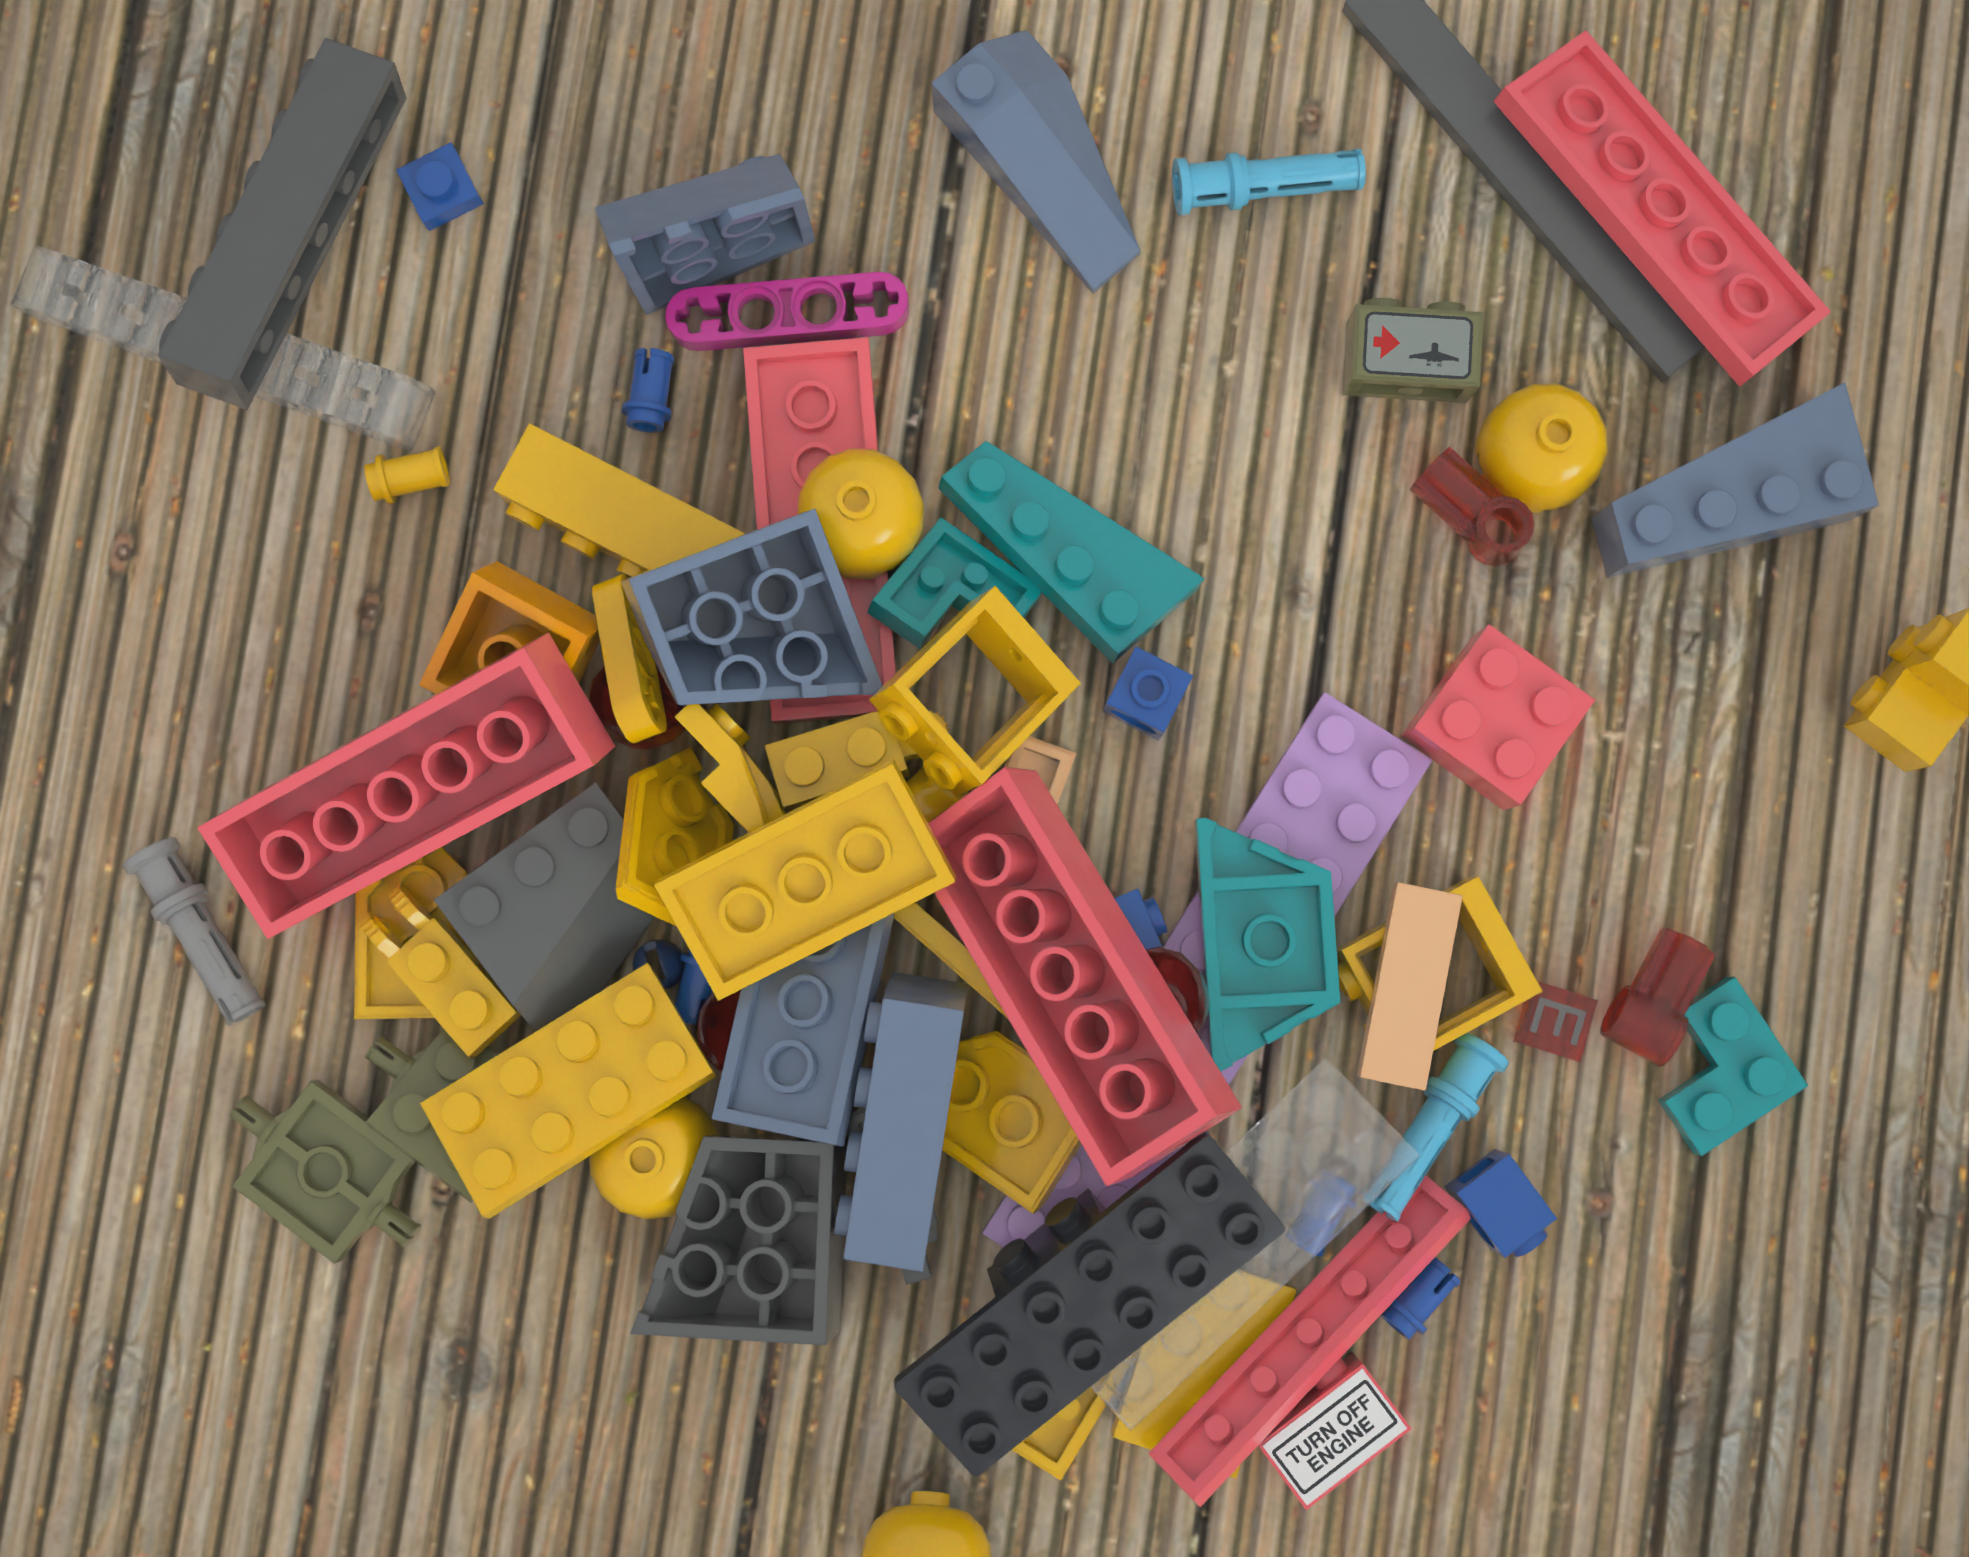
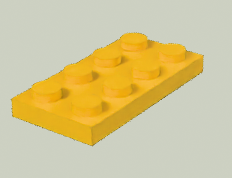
M893 759L659 878L654 886L719 1001L947 887L956 881V875Z
M646 963L427 1098L420 1105L482 1217L490 1219L712 1080L717 1075L656 972L649 963Z

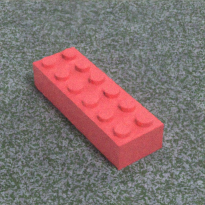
M548 632L231 806L197 827L264 935L269 939L589 769L615 747V744Z
M1004 767L928 823L956 875L954 883L935 892V895L1106 1186L1137 1176L1242 1108L1036 770Z

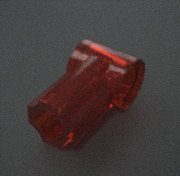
M1450 446L1425 469L1410 488L1414 495L1467 541L1470 553L1484 565L1500 566L1509 563L1517 557L1533 535L1535 522L1533 514L1527 505L1517 498L1504 496ZM1497 519L1509 524L1514 533V543L1504 545L1491 540L1486 532V521Z
M1660 928L1632 984L1625 986L1616 995L1607 1009L1601 1023L1600 1034L1658 1067L1664 1066L1675 1054L1686 1034L1688 1017L1685 1016V1013L1716 954L1709 950L1706 945L1688 935L1669 928Z

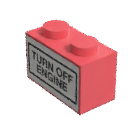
M1352 1352L1346 1358H1340L1258 1446L1307 1510L1412 1428L1363 1363Z

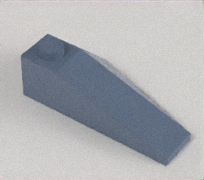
M1028 30L977 44L931 82L934 113L1093 294L1140 255V248L1070 81L1065 72Z

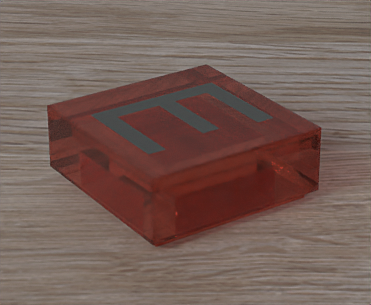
M1537 981L1543 992L1524 1002L1513 1042L1580 1062L1598 1000Z

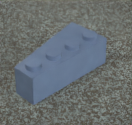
M1846 383L1840 384L1611 502L1591 519L1607 578L1848 522L1879 506Z
M892 972L883 1002H870L864 1042L876 1043L873 1068L860 1067L854 1100L855 1107L866 1108L863 1133L850 1131L844 1171L856 1173L853 1196H840L834 1235L846 1236L843 1257L845 1260L923 1272L966 1001L967 983Z

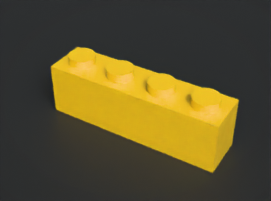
M530 423L493 489L509 504L505 511V514L536 531H539L543 523H546L564 532L561 543L593 560L599 551L620 561L616 571L620 574L625 573L630 578L745 534Z

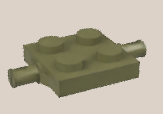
M444 1028L428 1048L415 1054L413 1058L386 1040V1037H379L375 1041L377 1049L392 1060L373 1046L369 1048L365 1058L371 1060L395 1079L393 1080L389 1095L366 1121L368 1127L472 1203L471 1195L420 1103L498 1054L489 1047H486L477 1057H468Z
M320 1080L310 1081L294 1104L276 1117L252 1100L249 1095L244 1096L236 1104L239 1108L232 1109L229 1117L236 1120L259 1138L251 1162L232 1187L334 1264L342 1261L361 1234L373 1226H377L401 1244L403 1248L415 1237L413 1235L419 1232L422 1225L417 1224L391 1204L395 1198L398 1184L415 1161L369 1128L366 1123L369 1119L367 1115Z

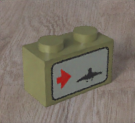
M1372 298L1366 300L1364 305L1356 304L1346 322L1342 395L1467 403L1480 387L1483 312L1465 311L1463 304L1448 301L1431 303L1427 306V309L1402 307V302L1393 298Z

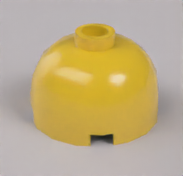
M1557 383L1532 384L1507 395L1484 419L1476 439V455L1479 453V464L1483 470L1481 474L1486 487L1504 504L1527 513H1541L1544 510H1555L1574 503L1598 479L1608 453L1607 428L1597 407L1579 391Z
M850 448L827 456L809 473L798 496L797 514L812 509L816 510L840 575L844 578L871 580L884 575V572L894 569L907 559L916 548L923 534L924 503L915 479L896 459L873 449Z
M685 1096L590 1155V1174L601 1196L620 1212L643 1219L672 1217L676 1215L677 1206L703 1137L718 1135V1132L707 1111Z
M915 1491L911 1492V1502L909 1505L891 1507L873 1522L865 1536L860 1557H991V1547L983 1527L971 1514L950 1507L949 1494Z

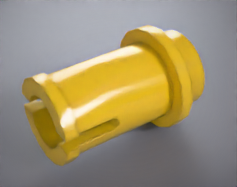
M441 447L387 460L383 454L375 456V462L364 465L366 482L374 501L385 499L388 504L396 503V496L450 485L449 471Z

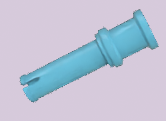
M1361 149L1325 154L1316 153L1276 157L1263 160H1246L1244 155L1227 153L1224 160L1188 163L1186 158H1174L1172 166L1173 198L1175 209L1179 216L1189 215L1191 208L1227 205L1229 210H1241L1243 206L1248 205L1249 200L1266 197H1285L1337 190H1362L1366 179L1365 158Z
M1466 1033L1456 1038L1454 1043L1457 1047L1438 1077L1432 1076L1428 1078L1426 1091H1424L1427 1100L1368 1191L1364 1192L1361 1197L1379 1213L1383 1214L1385 1211L1387 1213L1386 1216L1395 1222H1398L1401 1218L1400 1214L1460 1121H1469L1470 1118H1475L1480 1110L1476 1102L1496 1072H1504L1509 1065V1061L1497 1049L1472 1034Z

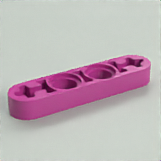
M868 272L692 287L679 291L671 298L666 307L665 318L672 336L679 345L688 350L707 351L891 334L900 329L909 315V299L905 285L896 276L886 272ZM880 290L886 291L890 301H898V304L888 306V316L876 317L873 307H854L857 320L847 321L848 309L843 293L853 292L855 305L874 302V292ZM826 294L836 302V313L827 323L812 324L802 316V306L810 296ZM762 299L771 303L774 307L773 320L768 326L758 330L744 326L740 321L742 308L751 300ZM729 302L728 316L733 331L724 332L721 319H712L701 322V332L691 333L687 324L680 322V319L689 318L690 308L700 306L707 317L723 316L720 303Z

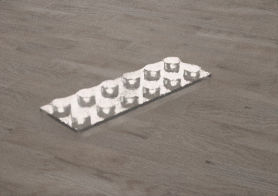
M1327 1058L1314 1068L1226 1152V1155L1285 1226L1284 1233L1091 1386L1093 1391L1130 1432L1420 1157L1414 1148Z

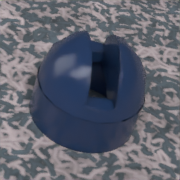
M656 939L644 943L634 955L633 971L646 963L651 965L647 952L657 949L660 965L666 979L661 980V983L666 990L677 985L681 981L685 962L680 960L682 950L668 940Z

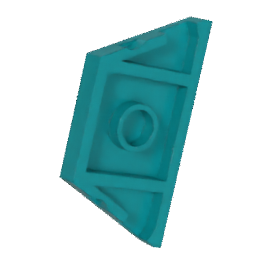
M1197 818L1194 820L1209 1054L1218 1069L1223 1071L1265 1044L1274 1042L1303 1022L1317 1017L1340 1003L1331 871L1303 859L1299 860L1279 851L1278 848L1222 827L1217 822L1208 818Z

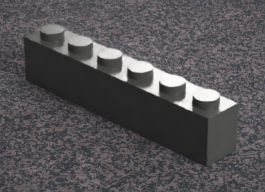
M328 38L323 40L314 59L310 58L305 62L300 72L298 90L288 109L281 110L274 120L271 133L272 139L261 160L253 162L247 171L244 192L233 213L226 214L219 224L216 245L205 266L198 267L191 277L188 287V298L177 319L170 321L162 332L158 357L177 385L248 410L407 99L395 62Z

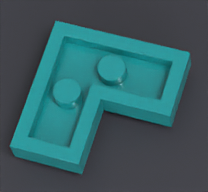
M941 517L873 598L867 613L920 649L953 607L961 611L969 602L994 586L1000 590L1023 618L1027 616L1037 603L1042 592L1023 573Z
M1736 977L1722 979L1674 1011L1710 1064V1066L1658 1099V1102L1693 1154L1703 1156L1808 1086Z

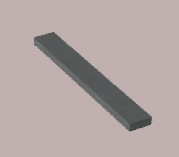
M1347 0L1342 9L1344 15L1661 382L1705 348L1493 101L1502 90L1424 0Z

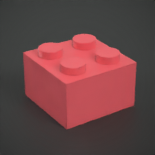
M1488 624L1471 637L1400 737L1496 806L1506 810L1523 803L1593 705L1595 699Z

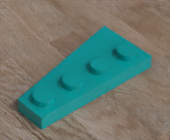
M988 441L982 443L941 476L938 489L1112 664L1194 594L1205 579Z

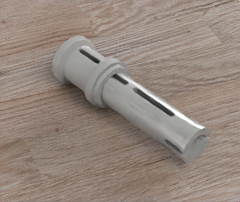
M176 837L163 839L131 856L123 863V868L128 875L137 876L154 905L151 909L154 920L160 921L161 925H169L205 987L218 1005L217 1007L223 1015L228 1026L234 1025L258 1012L266 1004L251 984L242 965L211 917V913L205 905L208 901V891L203 883L195 884L177 853L180 849V844Z

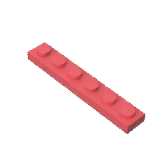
M1424 1177L1400 1214L1401 1218L1398 1222L1389 1219L1385 1211L1383 1214L1377 1212L1148 1453L1199 1507L1208 1500L1469 1222L1471 1217L1467 1208L1429 1177Z

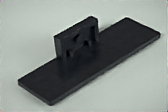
M1204 1132L1187 1143L1106 1209L1088 1188L1077 1198H1066L1054 1206L1046 1216L1045 1223L1027 1238H1018L1005 1245L996 1255L993 1265L987 1269L995 1298L894 1378L895 1390L973 1476H979L1282 1235L1285 1231V1226L1208 1132Z

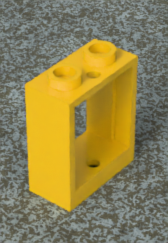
M994 586L969 602L889 679L869 701L879 711L880 721L886 730L897 739L906 741L924 761L923 767L930 779L941 788L950 790L956 797L982 785L1081 683L1000 590ZM965 634L969 636L1026 701L972 758L967 755L909 690Z
M1479 876L1466 878L1443 890V892L1463 895L1458 919L1497 989L1439 1020L1434 1050L1543 992ZM1386 922L1337 948L1339 987L1349 1002L1357 998L1359 999L1367 1016L1369 1014L1374 982L1360 957L1382 945ZM1367 1023L1363 1025L1364 1032L1366 1030Z

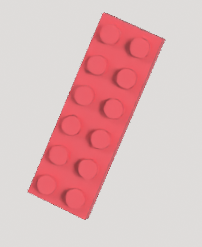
M1587 30L1505 86L1493 101L1739 387L1831 313L1823 301Z
M868 337L743 348L757 529L797 515L798 496L809 473L827 456L850 448L878 451L871 353ZM888 571L884 572V575L871 580L848 579L841 576L882 685H884L896 674L893 630L867 612L873 598L889 580ZM874 694L770 700L771 721L774 724L852 718L878 710L869 701Z

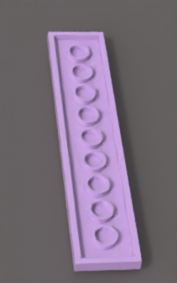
M1324 692L1312 708L1235 832L1278 848L1279 851L1299 860H1306L1331 871L1335 917L1433 760ZM1198 889L1164 942L1163 949L1159 950L1153 962L1209 1052ZM1248 1055L1234 1062L1229 1068L1220 1071L1228 1085ZM1081 1145L1049 1198L1035 1214H1032L1005 1195L982 1230V1234L1002 1247L1015 1239H1025L1045 1223L1046 1216L1054 1206L1066 1198H1077L1088 1188L1106 1209L1182 1147L1137 1176L1106 1186L1084 1147Z

